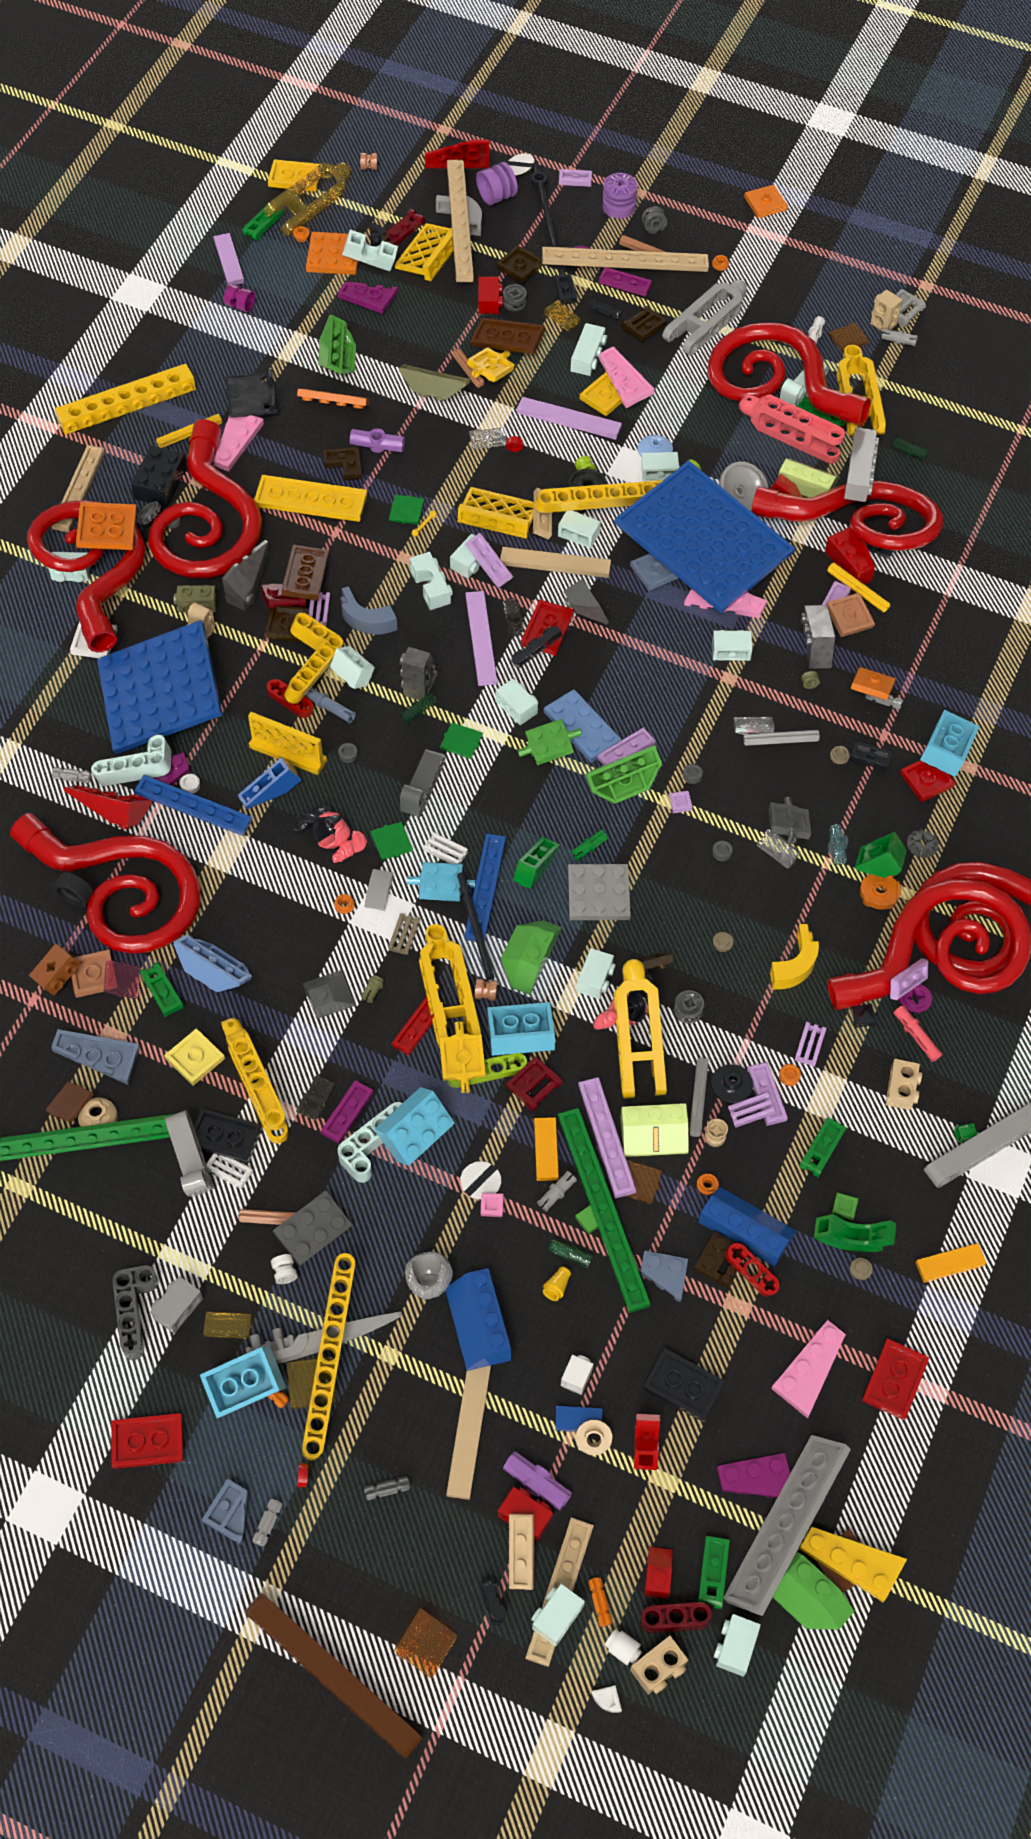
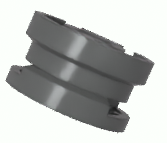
M653 206L643 212L642 221L649 233L656 234L657 231L665 229L667 219L661 207Z
M518 284L505 287L503 290L504 307L510 311L524 309L527 297L526 289Z
M691 990L678 994L674 1005L676 1018L686 1024L697 1022L701 1018L704 1008L702 996Z

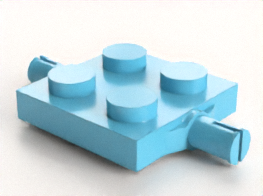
M423 862L422 872L419 877L407 876V885H419V899L460 901V885L457 874L462 872L463 864ZM467 880L468 885L475 889V880Z

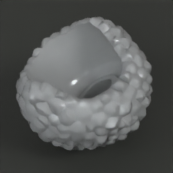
M427 1252L414 1256L406 1264L405 1278L410 1290L415 1295L426 1300L439 1297L440 1294L445 1292L452 1280L453 1271L448 1259L437 1252Z

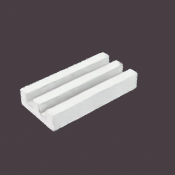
M434 832L431 835V839H428L427 845L425 844L423 847L425 852L450 864H461L468 853L467 848ZM431 846H434V847H436V848H438V849H441L443 852H441V851H439V850H437V849H435V848H433V847H431ZM447 854H451V855L457 857L458 860L455 859V858H453V857H451V856H449V855H447Z
M213 1154L206 1164L210 1173L241 1190L244 1187V1183H247L249 1180L248 1177L253 1174V1169L231 1158L219 1157L217 1154ZM217 1157L233 1165L234 1167L244 1171L245 1174L243 1175L235 1171L231 1167L217 1161ZM212 1164L215 1165V1166H217V1167H219L220 1169H222V1170H224V1171L230 1173L231 1175H233V1176L239 1178L240 1181L237 1180V1179H235L234 1177H232V1176H230V1175L224 1173L223 1171H221V1170H219V1169L213 1167Z

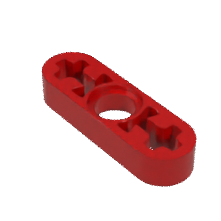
M272 679L267 683L268 695L302 718L310 717L313 714V703L311 700L304 696L300 704L290 703L285 700L284 696L288 687L287 684L279 679Z
M734 1243L726 1249L725 1257L727 1261L761 1295L771 1296L778 1292V1279L744 1245ZM732 1249L734 1251L738 1249L740 1251L739 1256L743 1260L746 1259V1257L749 1259L748 1261L743 1263L742 1267L740 1266V1263L743 1261L739 1257L735 1259L732 1257V1255L734 1254ZM748 1264L756 1265L758 1269L756 1276L748 1274ZM764 1274L765 1276L762 1279L765 1282L771 1281V1288L773 1290L769 1289L766 1291L764 1288L766 1284L762 1280L757 1282L756 1279Z

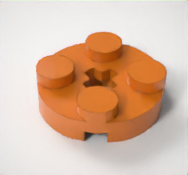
M870 874L862 880L860 895L864 905L868 907L892 909L900 898L901 885L893 876L882 878ZM878 887H882V890L886 892L879 893L876 890H878Z

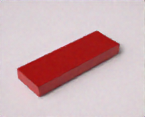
M427 996L392 1042L393 1047L410 1056L433 1024L434 1013L430 1014Z

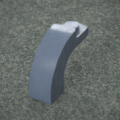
M349 586L342 588V597H340L342 616L352 628L374 635L386 634L397 630V618L390 605L378 609L364 608L356 602Z

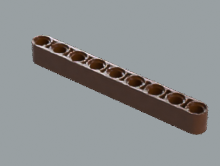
M260 1593L244 1613L395 1751L407 1759L423 1738L270 1599Z

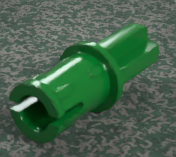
M600 830L589 839L585 838L582 844L570 851L571 855L575 854L573 858L579 861L589 852H594L596 847L608 839L606 833Z

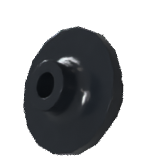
M728 1064L721 1066L714 1072L711 1078V1088L719 1100L736 1104L750 1096L753 1089V1080L745 1068ZM729 1080H735L736 1083H731Z

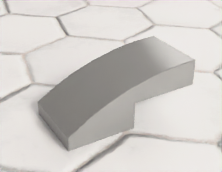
M373 869L367 890L365 908L385 911L393 872Z

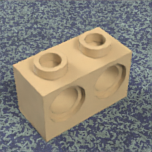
M886 289L882 294H878L874 300L875 305L871 313L870 323L882 332L884 328L892 330L897 325L902 305V299Z
M894 1059L890 1071L885 1105L911 1110L913 1103L917 1104L919 1091H916L917 1084L920 1085L922 1072H919L920 1064ZM902 1074H908L910 1078H906ZM899 1092H903V1093H905L907 1096L904 1097V1096L900 1095Z
M669 1636L634 1663L630 1671L648 1695L653 1691L657 1694L667 1686L666 1680L671 1676L676 1679L687 1670L685 1665L688 1659L672 1637ZM666 1654L674 1655L677 1663L672 1666L666 1664L664 1656ZM647 1669H653L656 1671L658 1678L650 1681L645 1677L644 1672Z

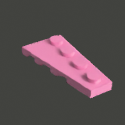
M614 347L599 353V359L625 408L654 394V388Z
M252 415L230 418L229 416L213 458V466L230 471L263 426V419Z
M693 589L690 590L684 602L686 606L694 604L699 605L703 609L708 607L714 608ZM745 593L724 612L734 611L738 615L760 618L767 605V600Z
M828 1320L772 1386V1390L806 1418L810 1415L846 1335Z

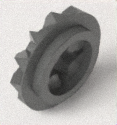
M157 501L145 505L137 515V523L143 526L151 520L153 521L160 512L161 505Z
M921 828L919 831H913L908 836L907 847L915 856L928 858L937 852L939 841H937L936 835L930 833V830L923 831ZM921 838H923L924 842H926L925 848L923 844L920 843Z

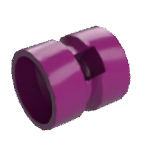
M229 284L224 293V304L232 308L237 307L238 310L247 313L250 312L255 302L254 291L246 288L242 289L235 284Z

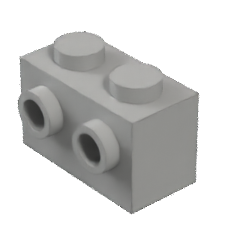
M179 1276L176 1281H172L168 1285L161 1299L158 1298L153 1303L152 1310L150 1311L153 1319L175 1334L203 1300L201 1291Z

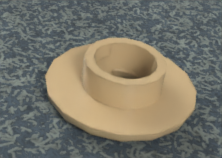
M589 1420L579 1426L576 1432V1443L584 1453L599 1455L609 1449L612 1443V1433L604 1422ZM596 1433L600 1435L601 1439L597 1443H591L587 1440L588 1435Z

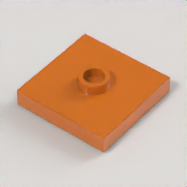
M775 185L745 192L744 198L757 218L788 209L787 203Z
M860 667L853 680L851 689L888 700L896 678Z

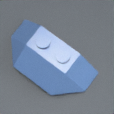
M185 935L174 941L173 945L184 971L208 986L211 990L220 992L235 988L249 981L252 977L243 963L213 944L200 939H193L190 935Z

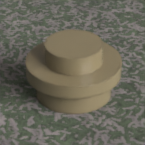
M836 746L830 753V759L836 764H845L850 757L847 748L844 746Z
M719 932L713 938V945L718 951L726 952L733 946V937L729 933Z
M857 1258L850 1265L852 1276L858 1280H866L872 1274L873 1268L867 1259Z

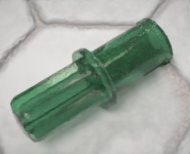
M896 438L893 442L894 448L906 452L908 456L912 455L924 461L928 454L927 449L915 445L914 442L909 443L900 438Z
M429 693L418 702L414 701L412 706L400 713L402 719L409 723L419 714H424L427 708L436 703V698L433 694Z
M552 1239L548 1247L549 1251L567 1258V1262L570 1260L585 1268H588L593 1256L575 1248V1245L571 1247L555 1239Z

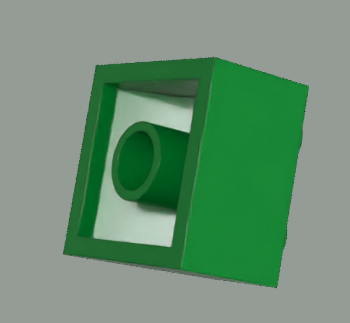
M895 832L860 847L855 869L882 878L895 876L902 871L907 849Z

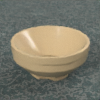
M98 1097L90 1099L78 1114L80 1127L117 1122L118 1113L113 1103L108 1099ZM100 1107L102 1113L99 1116L93 1117L90 1115L91 1109Z

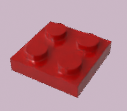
M921 760L901 769L900 772L921 802L955 786V782L949 774Z

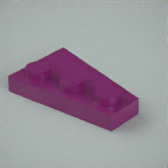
M345 282L337 293L340 299L383 314L397 295L398 287L387 289L383 288V285L368 287L363 283Z
M785 1453L720 1465L716 1468L722 1491L761 1495L769 1498H777L790 1475Z

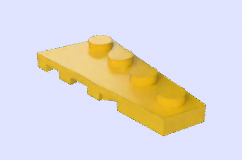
M811 1527L799 1549L881 1602L886 1600L907 1561L905 1558Z

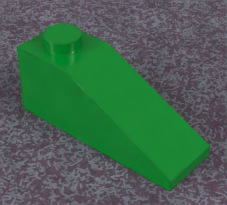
M542 836L518 861L513 881L531 889L544 873L559 849L560 844Z

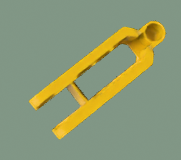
M848 345L844 349L843 359L838 364L839 367L836 374L839 391L847 394L849 392L852 393L853 388L849 382L850 374L861 375L866 397L871 399V408L868 416L871 417L873 430H877L876 435L884 434L886 423L873 361L863 357L862 351L858 346ZM846 422L848 435L854 436L855 428H858V425Z
M439 924L430 925L426 930V945L420 951L419 965L428 998L430 1014L434 1013V1018L432 1019L437 1044L440 1048L439 1038L448 1037L446 1031V1019L463 1016L468 1035H480L481 1031L461 946L448 940L443 926ZM446 958L450 961L460 1005L443 1008V1004L438 996L439 986L435 983V969L431 965L432 960Z
M631 959L624 964L622 970L623 982L614 992L623 1098L635 1097L632 1061L651 1060L652 1077L655 1079V1096L666 1095L658 988L645 979V969L642 962L637 959ZM644 990L647 993L648 1009L646 1010L650 1020V1030H648V1033L651 1035L652 1051L631 1053L627 994L630 991Z
M230 1018L222 1021L221 1025L229 1045V1053L264 1131L272 1143H283L289 1134L285 1113L252 1041L238 1019ZM251 1061L249 1065L244 1066L246 1062ZM259 1078L256 1083H252L255 1079ZM281 1128L284 1130L280 1136L271 1134L272 1130L276 1131Z

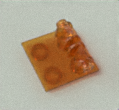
M419 1608L395 1647L394 1652H396L395 1655L402 1660L405 1659L432 1679L458 1635L422 1608Z

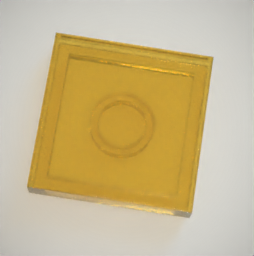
M332 1357L324 1358L327 1361L333 1360ZM317 1359L287 1363L291 1410L309 1407ZM321 1373L318 1376L319 1381L323 1384H328L331 1381V1377L327 1373ZM335 1385L331 1404L337 1403ZM317 1396L314 1399L317 1406L327 1405V1400L323 1396Z

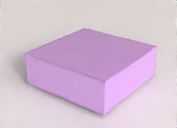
M688 791L669 793L672 813L692 811V803Z

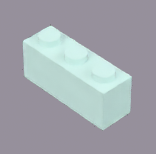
M585 324L571 358V372L591 376L593 369L596 370L597 358L603 350L602 345L605 346L607 342L605 327Z

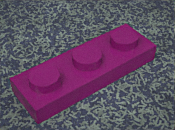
M607 267L604 268L599 277L600 284L645 297L652 286V280Z
M355 1080L322 1128L321 1134L340 1144L374 1094L373 1090Z

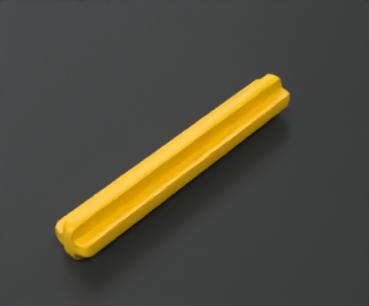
M219 414L206 418V420H211L217 425L222 424ZM194 423L157 438L158 447L163 448L190 437Z
M832 563L828 567L827 571L854 592L860 593L861 597L880 611L886 612L890 603L837 564Z

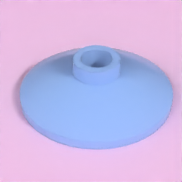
M660 435L646 436L638 444V453L641 457L642 453L673 452L672 443Z

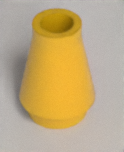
M560 1267L544 1284L543 1294L552 1301H558L559 1298H562L571 1272L565 1267Z

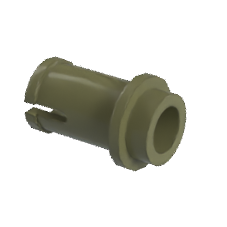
M376 975L368 979L369 983L361 994L363 1000H366L368 994H370L367 1000L369 1003L373 1002L379 989L383 988V979Z

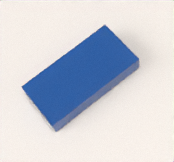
M556 1406L555 1431L577 1432L579 1426L586 1421H602V1409Z

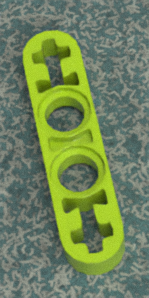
M521 1053L485 1059V1077L473 1078L469 1080V1085L516 1075L527 1065V1059ZM515 1060H518V1062L521 1063L520 1067H517V1065L514 1064ZM506 1062H508L509 1070H506ZM494 1064H500L503 1070L494 1072L491 1067ZM447 1081L448 1085H450L451 1087H461L460 1081Z

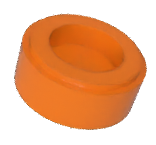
M793 1064L784 1065L779 1072V1080L786 1086L796 1085L801 1077L799 1068Z

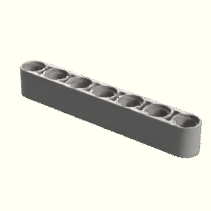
M1031 1103L927 1165L924 1172L936 1188L942 1187L1031 1133Z

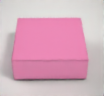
M482 1193L481 1216L503 1217V1194Z

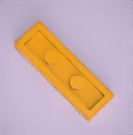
M534 1118L537 1181L558 1180L556 1118Z
M979 1243L916 1261V1266L923 1283L983 1267L987 1264Z

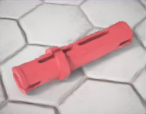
M904 1005L894 1011V1015L903 1024V1029L912 1035L931 1062L936 1061L943 1055L919 1025L920 1022L913 1018Z

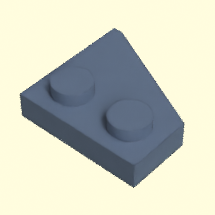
M644 1250L640 1274L646 1279L653 1281L661 1290H666L674 1296L676 1301L681 1302L688 1259Z
M227 1479L202 1518V1522L241 1545L244 1536L248 1491Z

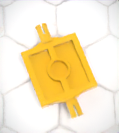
M488 347L469 358L467 365L474 370L472 371L474 378L483 375L492 382H496L513 371L515 364L507 360L510 357L509 351L499 354Z
M455 1022L456 1034L451 1037L439 1038L443 1081H460L461 1093H465V1085L466 1093H469V1080L483 1078L486 1075L482 1035L464 1034V1023L460 1022L459 1030V1023Z

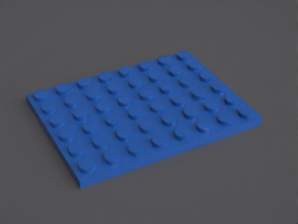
M689 460L614 520V523L720 613L724 612L790 557L796 549Z

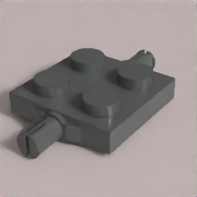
M785 797L784 804L770 802L768 809L771 832L787 835L788 842H792V844L796 842V838L809 840L811 826L808 809L794 806L791 797Z

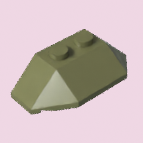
M406 364L399 367V372L413 392L418 393L422 397L433 396L435 397L434 399L439 401L448 399L470 383L468 378Z

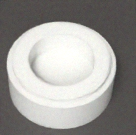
M194 774L184 775L180 779L181 790L192 794L197 792L200 788L199 778Z

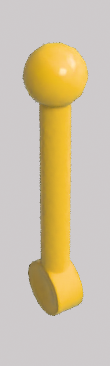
M430 511L428 518L417 529L412 530L413 536H418L419 531L432 518H436V511Z

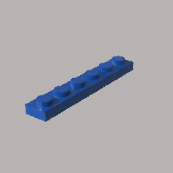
M145 775L142 776L135 789V794L241 836H244L252 821L251 816Z
M486 834L472 898L484 942L506 842L505 836ZM468 917L464 939L476 942Z

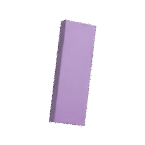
M481 533L465 543L497 588H500L513 578L512 574Z
M643 727L600 753L597 759L602 765H605L631 753L653 746L655 739Z
M921 958L891 979L890 999L898 1000L928 979V960Z
M768 1062L747 1067V1071L753 1080L755 1095L758 1096L768 1092L776 1114L764 1118L766 1126L787 1121L788 1117ZM768 1106V1107L762 1108L761 1111H764V1110H767V1109H770V1108H769V1106Z

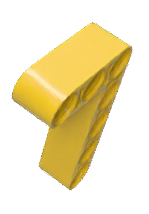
M298 613L290 630L295 637L316 651L291 679L284 694L285 699L293 704L299 703L330 666L336 649L341 648L343 645V639L305 613Z

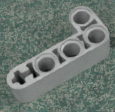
M185 1110L166 1117L165 1122L183 1174L180 1180L185 1194L194 1197L213 1190V1183L188 1111Z

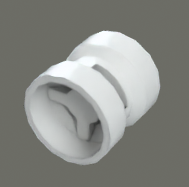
M290 1254L280 1255L271 1260L272 1268L276 1271L274 1277L277 1284H287L297 1279L296 1270L292 1266L294 1264L293 1257Z

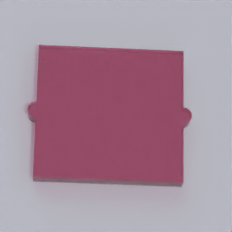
M107 960L103 992L115 994L118 997L124 996L137 999L140 967L128 965L125 962L119 963Z

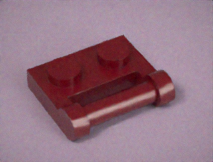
M283 584L261 585V593L268 609H274L278 606H306V599L281 596Z
M535 1056L506 1083V1088L517 1096L529 1110L534 1111L538 1107L537 1104L555 1087L558 1088L562 1085L563 1081ZM545 1078H548L550 1081L531 1098L528 1094Z

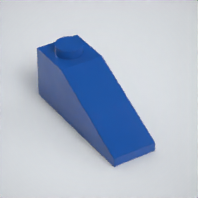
M281 757L240 792L238 797L244 807L249 809L287 793L302 779L295 768Z

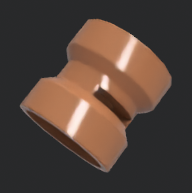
M361 153V170H366L367 168L377 170V153H372L371 155Z
M477 979L475 999L487 998L489 1001H496L498 981L491 980L490 982H485L483 979Z

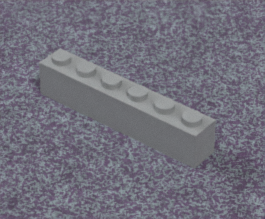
M855 428L844 499L866 502L867 495H871L879 438H876L877 430Z

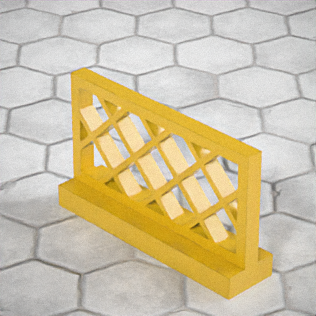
M426 223L395 263V269L424 275L425 280L431 281L454 251L452 227L446 228ZM428 230L434 231V232H431V233L426 234V232H427ZM437 236V239L429 241L430 238ZM426 247H429V248H430V249H427V250H424V251H421V250H420V249H423V248H426ZM418 250V253L410 255L411 252ZM419 257L422 258V259H420V260H417V261H414V262H413V259H416V258H419Z
M470 487L463 504H460L458 507V522L527 539L529 528L533 522V509L526 511L524 508L534 509V502ZM475 494L481 497L474 499L472 495ZM491 499H496V500H498V501L493 502V503L490 502ZM485 501L487 505L480 506L478 503ZM508 503H513V504H515V505H514V506H511V507H508L507 504H508ZM503 506L504 509L497 510L495 507ZM520 510L521 513L515 515L513 511Z
M250 712L248 718L252 739L249 742V748L276 759L282 757L291 765L319 775L327 762V756L322 753L321 739Z

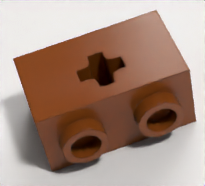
M55 944L29 976L42 988L55 996L71 975L76 972L81 963L61 946Z

